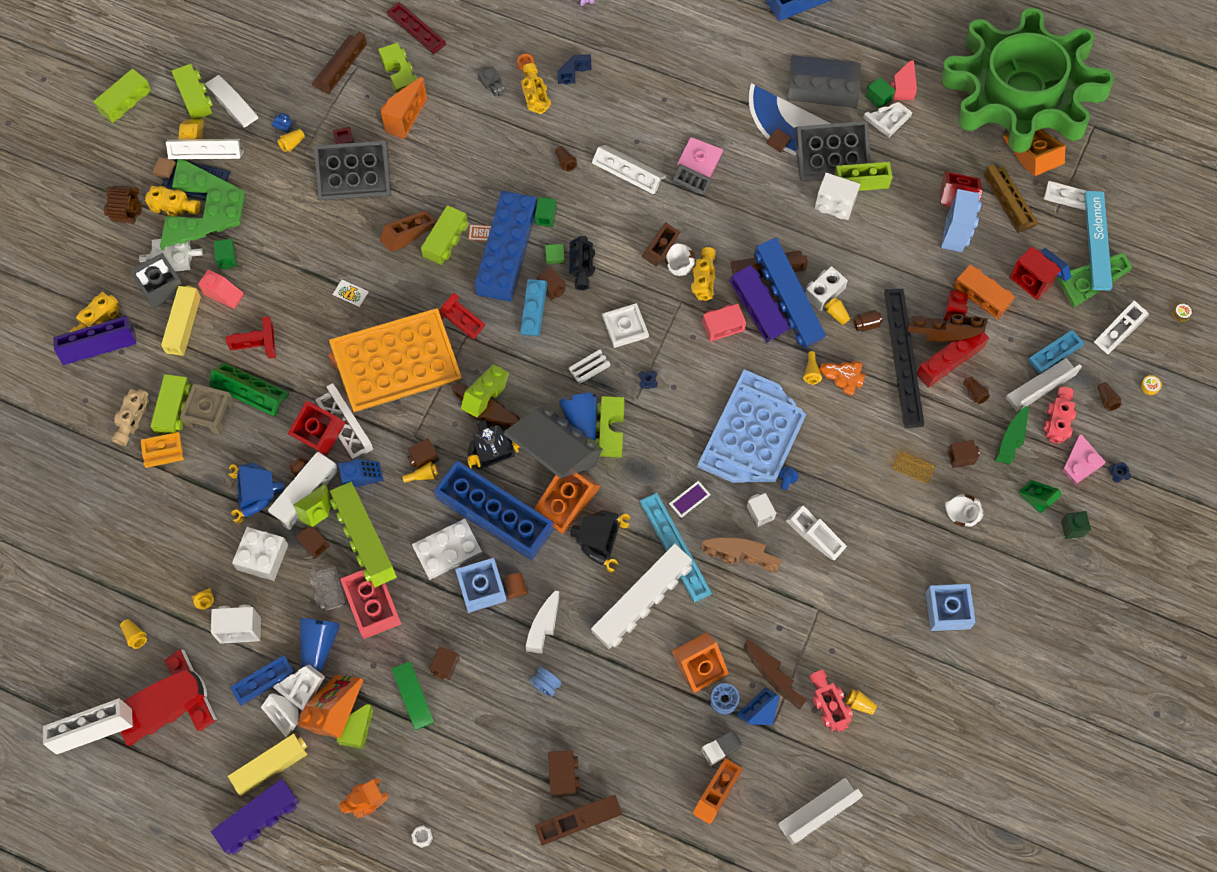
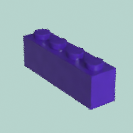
M752 265L732 275L729 282L766 343L790 329L788 320L779 312L777 302L772 300L768 287L762 284L758 271L753 269Z
M128 316L53 337L54 350L62 365L137 344L136 333Z
M281 779L210 832L225 853L228 855L231 853L236 854L244 847L243 844L248 840L253 841L261 835L260 831L264 828L274 826L279 821V817L294 811L299 800L288 784Z

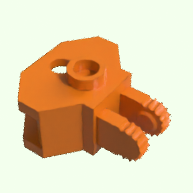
M376 778L364 785L360 783L351 789L352 792L345 797L346 799L339 803V809L344 814L353 812L356 818H361L373 813L380 805L387 801L388 795L387 793L381 794L378 788L381 781L379 778Z

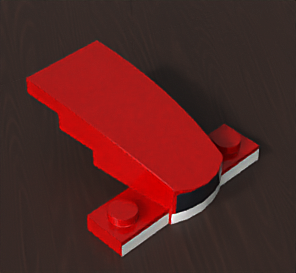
M179 649L164 660L171 676L154 683L123 701L132 709L133 727L120 731L127 746H132L147 734L155 733L165 724L173 723L186 711H188L197 731H202L217 721L207 699L205 683L201 676L193 670L185 650Z

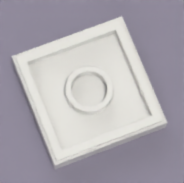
M637 303L602 313L604 324L614 348L649 337Z

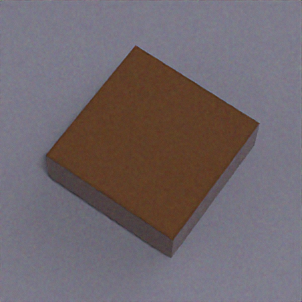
M777 128L767 140V144L781 153L790 143L792 137Z

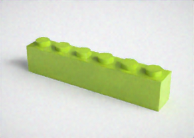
M352 481L330 490L333 497L330 499L331 505L334 510L338 509L339 511L336 515L340 524L345 523V527H343L344 533L347 538H352V541L349 542L354 553L357 551L359 553L356 558L360 567L365 566L366 568L363 573L367 582L372 581L375 588L397 578Z

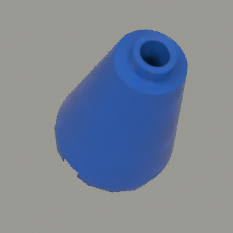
M582 393L572 395V398L568 401L566 398L561 399L559 404L569 424L580 429L588 438L596 441L597 395Z
M300 618L302 668L311 665L317 671L323 670L340 628V623Z

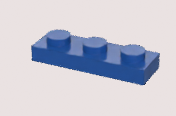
M285 655L232 685L230 689L239 705L242 706L295 672Z

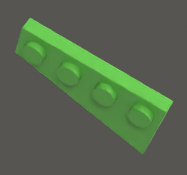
M1125 253L1110 257L1113 283L1130 272L1132 266ZM1090 264L1071 270V278L1066 282L1060 277L1057 278L1073 309L1101 291L1092 290Z

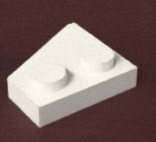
M898 102L891 104L889 107L879 108L878 111L873 113L866 112L863 119L889 138L911 117L912 112Z
M307 665L282 682L274 685L273 688L303 711L305 705L316 694L325 676L311 665Z

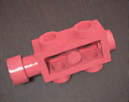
M1060 387L1058 389V398L1053 403H1049L1046 412L1050 416L1049 420H1046L1043 425V431L1046 432L1045 437L1050 438L1049 441L1055 444L1070 438L1073 427H1070L1071 421L1075 419L1076 410H1074L1075 403L1070 402L1073 398L1074 390L1069 387Z
M824 670L811 674L809 676L810 680L817 687L812 699L817 709L820 708L823 714L821 718L826 728L829 727L831 732L837 730V732L849 728L848 724L852 721L853 713L848 705L845 706L842 701L844 695L839 686L835 687L834 683L828 684L826 680L828 677ZM828 697L830 702L826 703L823 698ZM832 716H838L839 721L835 722Z

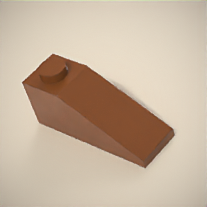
M426 210L385 224L380 241L390 252L404 248L431 229L437 221Z

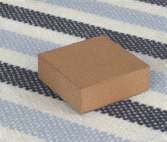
M159 158L152 173L155 176L170 178L177 163L171 159Z

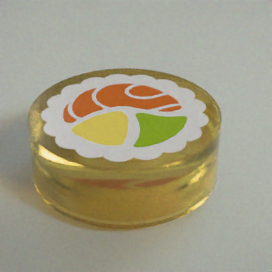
M1178 303L1174 307L1172 314L1177 321L1186 322L1193 315V309L1187 303Z

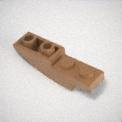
M713 538L704 540L701 550L706 555L720 557L725 563H735L738 565L740 558H742L746 563L760 565L768 572H778L782 559L764 553L766 545L747 539Z

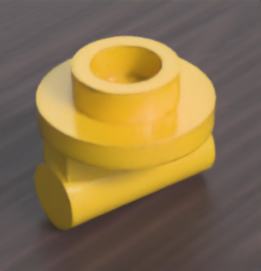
M211 588L191 596L195 607L198 609H207L214 603Z

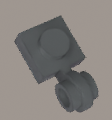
M493 66L478 72L480 81L486 89L491 87L494 96H501L505 92L501 83V77Z

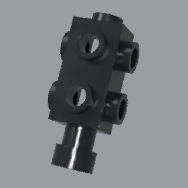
M579 236L570 241L569 274L577 277L575 279V289L584 291L589 289L590 281L588 277L592 276L595 272V266L593 265L595 250L593 249V243L588 241V237Z

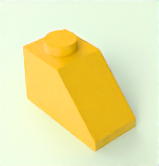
M185 119L180 124L178 140L202 139L204 120Z

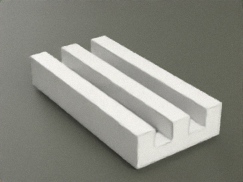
M598 350L569 367V372L576 382L581 384L610 367V362L606 360L602 351ZM603 362L602 365H600V366H598L597 368L593 369L592 371L586 373L585 375L581 376L580 378L578 377V376L581 375L582 373H584V372H586V371L592 369V368H593L594 366H596L597 364Z

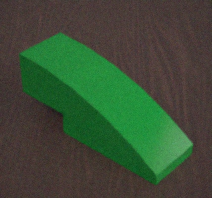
M1025 406L1015 416L1006 429L996 452V462L1010 464L1015 458L1016 448H1020L1024 443L1029 411L1028 406Z
M411 661L392 668L391 670L415 731L433 724V717Z

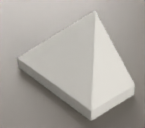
M272 693L261 706L285 737H288L298 724L299 708L285 697Z

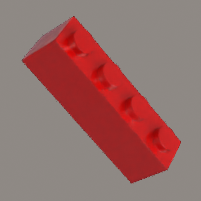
M983 332L974 337L953 341L922 363L917 371V376L928 388L982 350L987 344L989 337Z

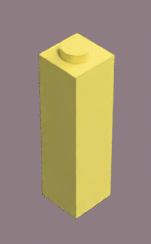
M178 286L161 344L166 354L185 355L201 298L197 288L193 286Z
M292 734L230 774L228 778L237 793L244 797L307 756L308 754L305 751L307 745L302 737L297 738L295 734Z

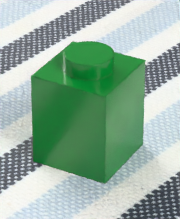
M880 77L876 81L869 83L866 98L877 108H882L893 100L895 89Z
M538 197L535 225L554 226L557 211L556 199Z
M233 240L214 241L215 261L219 269L227 270L232 267H238L236 247Z

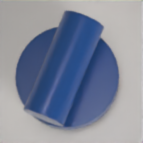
M284 113L275 115V119L272 122L273 127L287 133L291 130L292 120L289 115Z
M784 467L779 473L780 478L783 480L781 484L783 490H787L789 485L795 483L799 478L797 471L791 467Z

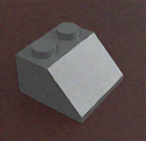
M163 253L130 270V273L152 308L176 296L178 286H183Z

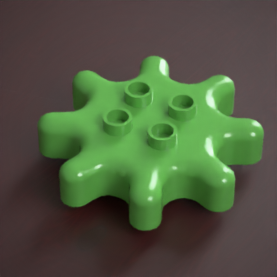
M1036 8L1025 9L1021 14L1019 26L1010 31L998 30L986 20L977 19L972 21L969 25L966 44L974 55L948 57L944 61L941 76L942 84L946 88L961 90L970 94L969 97L962 101L958 116L960 127L965 131H973L987 123L999 124L1009 132V147L1017 153L1027 151L1032 145L1035 131L1043 128L1055 129L1070 141L1080 140L1085 135L1090 119L1089 112L1080 103H1100L1105 101L1109 97L1114 81V75L1109 70L1092 68L1083 63L1090 55L1095 38L1094 33L1086 28H1078L1064 36L1051 34L1044 28L1043 12Z

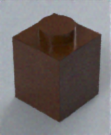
M549 267L537 277V280L547 282L546 296L551 301L556 297H560L565 292V281L552 267Z
M429 438L408 448L410 455L407 458L412 467L416 465L418 469L430 461L432 463L439 461L438 454Z
M974 440L952 443L947 450L952 468L974 465L980 457L979 447L975 446Z
M311 526L301 529L296 537L298 543L314 559L330 547L327 540Z
M439 646L429 667L433 674L432 676L441 681L444 678L450 680L460 659L458 653Z

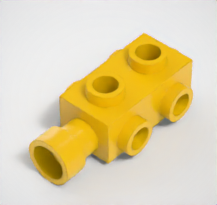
M528 63L523 66L525 76L521 81L528 110L542 114L550 107L551 100L547 97L546 84L543 83L542 78L537 76L536 65Z
M151 186L145 196V202L150 210L155 213L165 211L168 215L177 217V215H183L185 211H188L189 214L198 215L201 210V202L193 199L189 201L186 194L181 190L174 191L163 186Z
M705 247L701 250V259H696V266L693 267L694 282L691 284L692 293H695L698 300L703 301L713 299L714 295L713 288L716 276L713 260L716 257V250L711 247Z
M101 292L93 298L92 302L85 309L79 312L76 316L79 325L73 327L69 332L114 319L118 315L119 310L117 299L112 295L108 296Z

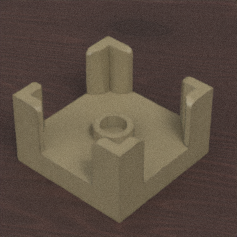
M193 383L180 419L186 427L194 428V423L209 427L212 433L222 435L224 425L221 420L226 407L228 406L229 409H232L234 400L229 392Z

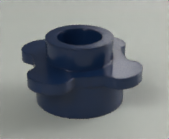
M641 371L638 374L640 388L651 389L658 386L656 381L657 373L655 371Z
M1124 462L1108 467V471L1111 472L1112 480L1115 483L1131 478L1129 468Z

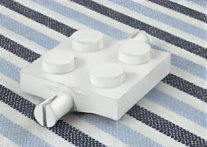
M161 239L152 240L150 254L139 255L140 263L146 262L163 253L174 271L190 270L192 257L203 256V249H191L190 240H188L184 244L177 243L165 247V250H161Z

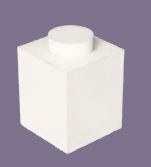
M766 493L762 495L756 494L749 498L746 508L757 527L775 519L776 512Z

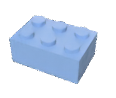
M957 189L946 217L941 248L963 252L965 246H969L970 238L973 237L974 230L977 228L979 221L977 212L981 208V201H979L980 193Z

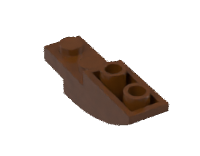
M950 314L948 320L912 316L908 325V332L927 334V341H957L985 332L988 318L963 316L961 314Z
M456 382L452 386L453 395L463 401L464 393L468 387ZM491 398L488 401L487 408L478 417L463 410V412L480 422L487 420L490 426L499 425L502 429H509L520 420L517 414L508 412L501 402H495Z
M615 794L535 825V828L543 846L623 814Z

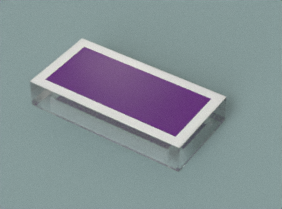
M697 481L670 502L669 507L682 520L709 499L711 494Z

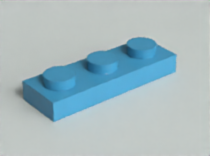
M528 279L521 335L540 337L547 282L544 280Z
M1071 330L1031 356L1028 362L1040 375L1083 347L1085 343Z

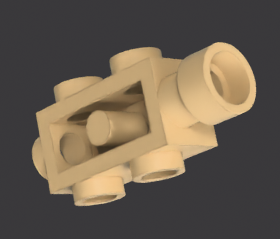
M130 389L128 395L124 396L123 405L114 417V423L118 427V431L114 433L111 439L113 442L126 446L129 441V434H134L135 430L138 429L140 419L147 411L149 403L147 398L149 394L140 389L138 391Z

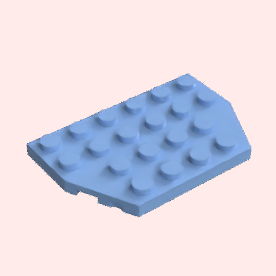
M744 369L697 467L732 483L776 482L806 414L801 408L796 406L792 398H789L784 393L783 388L778 383Z

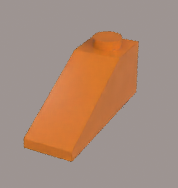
M725 758L692 814L711 825L743 768Z

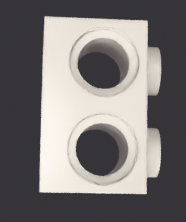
M831 266L827 271L823 270L815 282L811 281L806 286L805 294L809 302L821 311L828 302L845 290L848 280Z

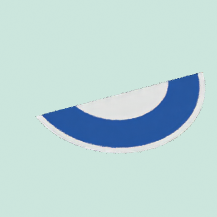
M752 83L750 85L749 107L755 124L767 139L777 128L792 137L790 143L784 149V151L792 155H796L794 142L795 127L831 124Z

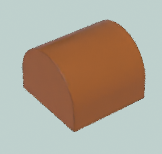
M514 573L504 577L503 580L508 599L528 594L522 573Z

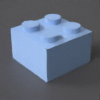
M494 558L455 569L468 613L506 602L505 592Z
M970 584L929 586L925 594L930 631L966 630L973 627L976 622Z

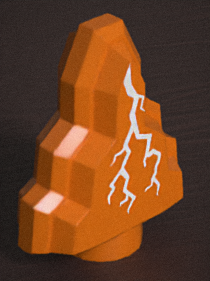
M852 361L851 363L842 362L839 365L823 363L819 369L826 378L834 380L835 385L843 389V393L853 396L856 387H862L866 375L861 372L863 362Z

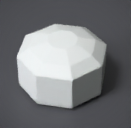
M424 825L416 827L411 834L413 843L420 848L429 846L433 839L431 830Z

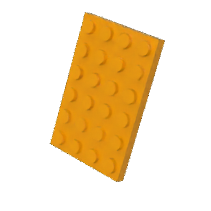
M438 308L329 340L353 413L462 379Z

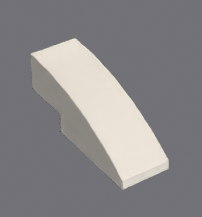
M804 505L797 507L785 520L805 540L833 561L847 547L821 519H816Z
M554 591L537 613L528 634L526 652L542 654L545 634L554 635L559 591Z

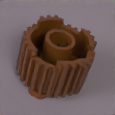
M117 185L108 187L106 189L108 199L107 205L104 206V215L109 216L112 222L135 224L137 215L140 216L142 210V202L138 201L139 189Z

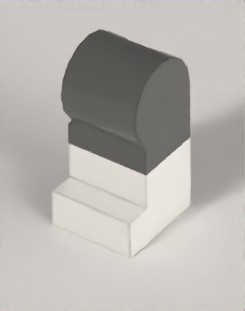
M733 730L703 746L701 752L712 767L738 750L743 744Z

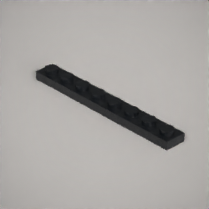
M885 289L884 297L904 428L923 427L924 417L911 334L908 332L909 321L904 289Z

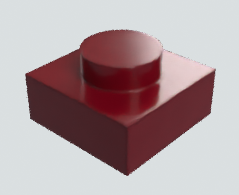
M350 127L333 130L336 144L354 143Z

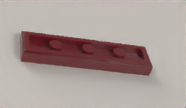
M400 2L387 11V15L433 55L446 45V41Z

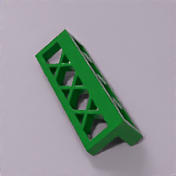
M225 362L212 369L210 387L229 392L232 397L272 416L278 414L280 403L289 396V392Z

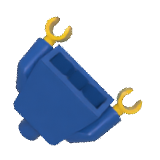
M256 463L240 465L239 468L232 464L229 467L231 471H235L228 475L232 479H237L239 509H242V511L233 510L231 512L233 516L239 514V517L233 520L236 523H241L245 517L264 509L271 503L274 493H283L284 483L273 482L272 472Z

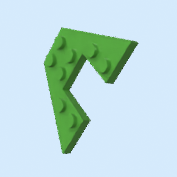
M178 159L172 185L173 190L208 194L203 218L166 216L160 243L161 250H165V247L177 243L184 244L188 240L206 237V234L214 231L221 232L227 228L239 226L242 219L246 196L245 191L183 159Z

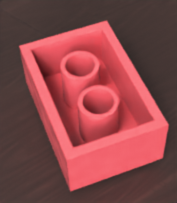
M361 570L340 580L363 639L401 625V621L386 583L374 588L372 581L367 582L363 573L364 570Z

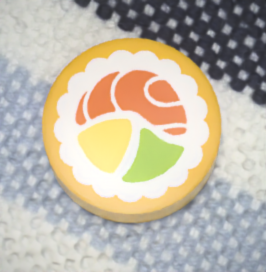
M1153 375L1145 377L1141 382L1142 391L1148 395L1157 394L1162 387L1160 379Z

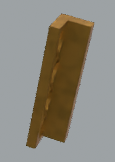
M994 164L988 166L984 178L1017 232L1019 233L1037 226L1038 221L1004 166L996 168Z

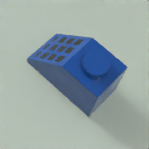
M357 459L339 463L343 485L352 481L354 487L383 481L380 462Z

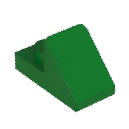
M1031 480L1019 491V494L1039 513L1050 507L1062 495L1058 488Z

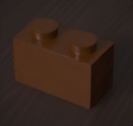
M665 222L641 257L657 267L681 232Z
M573 750L548 752L551 798L576 796V790H580L579 777H575L574 769H578V756L573 755Z

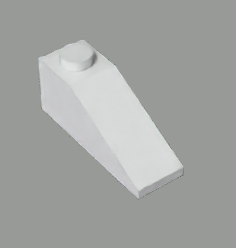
M1133 301L1094 343L1105 353H1111L1149 316V313L1137 302Z

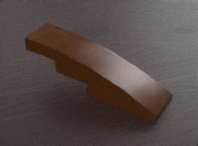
M747 639L743 648L754 666L783 698L801 710L807 699L790 688L794 680L778 670L781 662Z

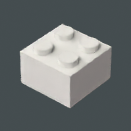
M826 173L820 186L814 209L821 213L834 215L839 219L849 220L860 184Z
M246 527L232 564L238 571L274 581L288 543L284 537Z
M239 605V608L219 606L218 609H212L211 634L220 644L261 641V617L250 605Z

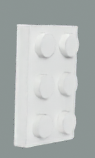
M466 519L412 544L429 580L483 554Z

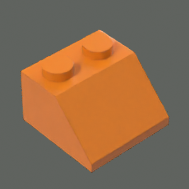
M707 632L672 651L676 663L693 693L729 674L717 642Z

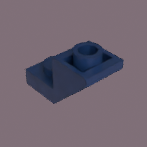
M591 54L573 55L557 71L558 84L575 83V71L584 72L591 70Z

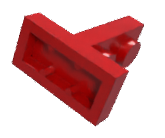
M950 289L943 320H948L950 314L966 316L968 294Z
M453 292L439 310L441 319L447 318L474 340L486 324L457 301L459 296Z
M270 316L262 317L263 331L253 330L250 333H233L226 336V343L230 351L265 346L268 358H276L274 326Z

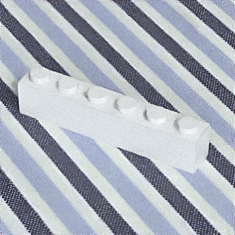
M674 544L591 628L592 634L608 649L612 646L617 647L623 640L622 636L626 632L630 633L637 626L636 622L640 617L644 619L651 611L649 608L654 603L659 604L665 597L663 594L668 589L672 590L679 581L677 580L681 575L686 576L691 571L692 559Z

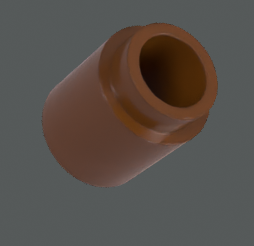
M876 310L857 314L853 318L856 331L862 332L879 328L880 323L883 322L881 313H877Z

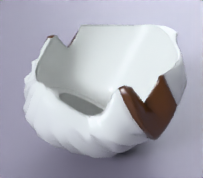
M675 242L665 256L666 267L669 268L673 275H687L695 265L696 257L690 247Z
M960 494L945 502L949 518L954 524L961 527H972L983 517L980 500L974 496Z

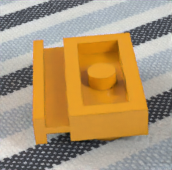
M179 432L141 440L145 468L184 460L182 439Z

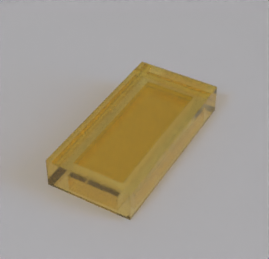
M899 451L892 469L928 484L936 465Z

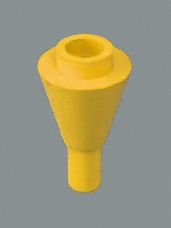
M813 351L808 352V363L803 380L810 385H815L822 380L815 352Z
M430 461L413 473L403 475L402 478L404 483L413 480H436L439 470L437 465Z

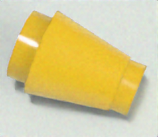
M301 129L284 134L278 139V145L284 152L291 151L305 138V135Z
M836 297L825 305L826 312L842 325L851 319L842 301Z
M126 619L120 624L128 646L138 649L147 642L146 633L130 619Z
M851 689L845 700V704L849 705L851 709L869 713L870 715H873L877 708V704L858 689Z

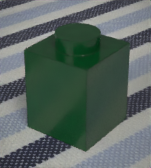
M1087 511L1067 513L1061 520L1065 539L1085 537L1091 530Z

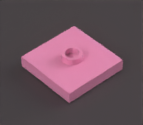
M691 137L677 163V167L679 164H682L711 178L723 154V149Z

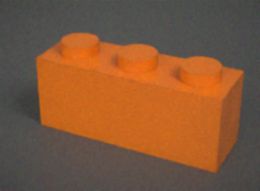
M971 264L957 278L953 287L957 291L968 294V299L997 320L1010 307L1015 298L1009 290L998 285L994 279L987 277L980 269L973 267Z

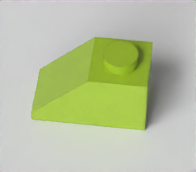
M323 484L293 504L299 520L313 527L328 517L331 508L330 499L332 498L327 486Z
M366 704L349 715L341 738H337L339 745L364 749L374 710L371 705Z

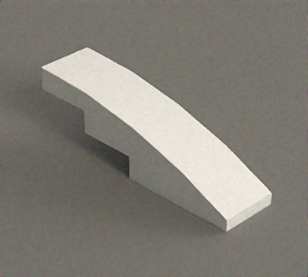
M217 75L204 84L207 90L226 109L228 114L242 127H246L258 119V116L221 76Z

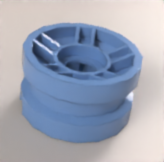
M539 667L536 670L537 674L532 676L529 681L539 691L549 697H553L555 689L559 688L562 683L548 670Z
M728 683L717 685L710 697L711 707L715 712L722 715L734 712L739 703V692L733 685ZM721 696H728V702H723Z

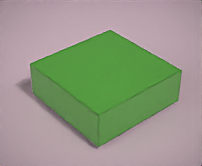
M563 244L545 245L546 264L565 263Z

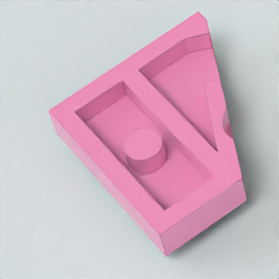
M1081 434L1077 438L1062 471L1076 485L1102 467L1106 462Z

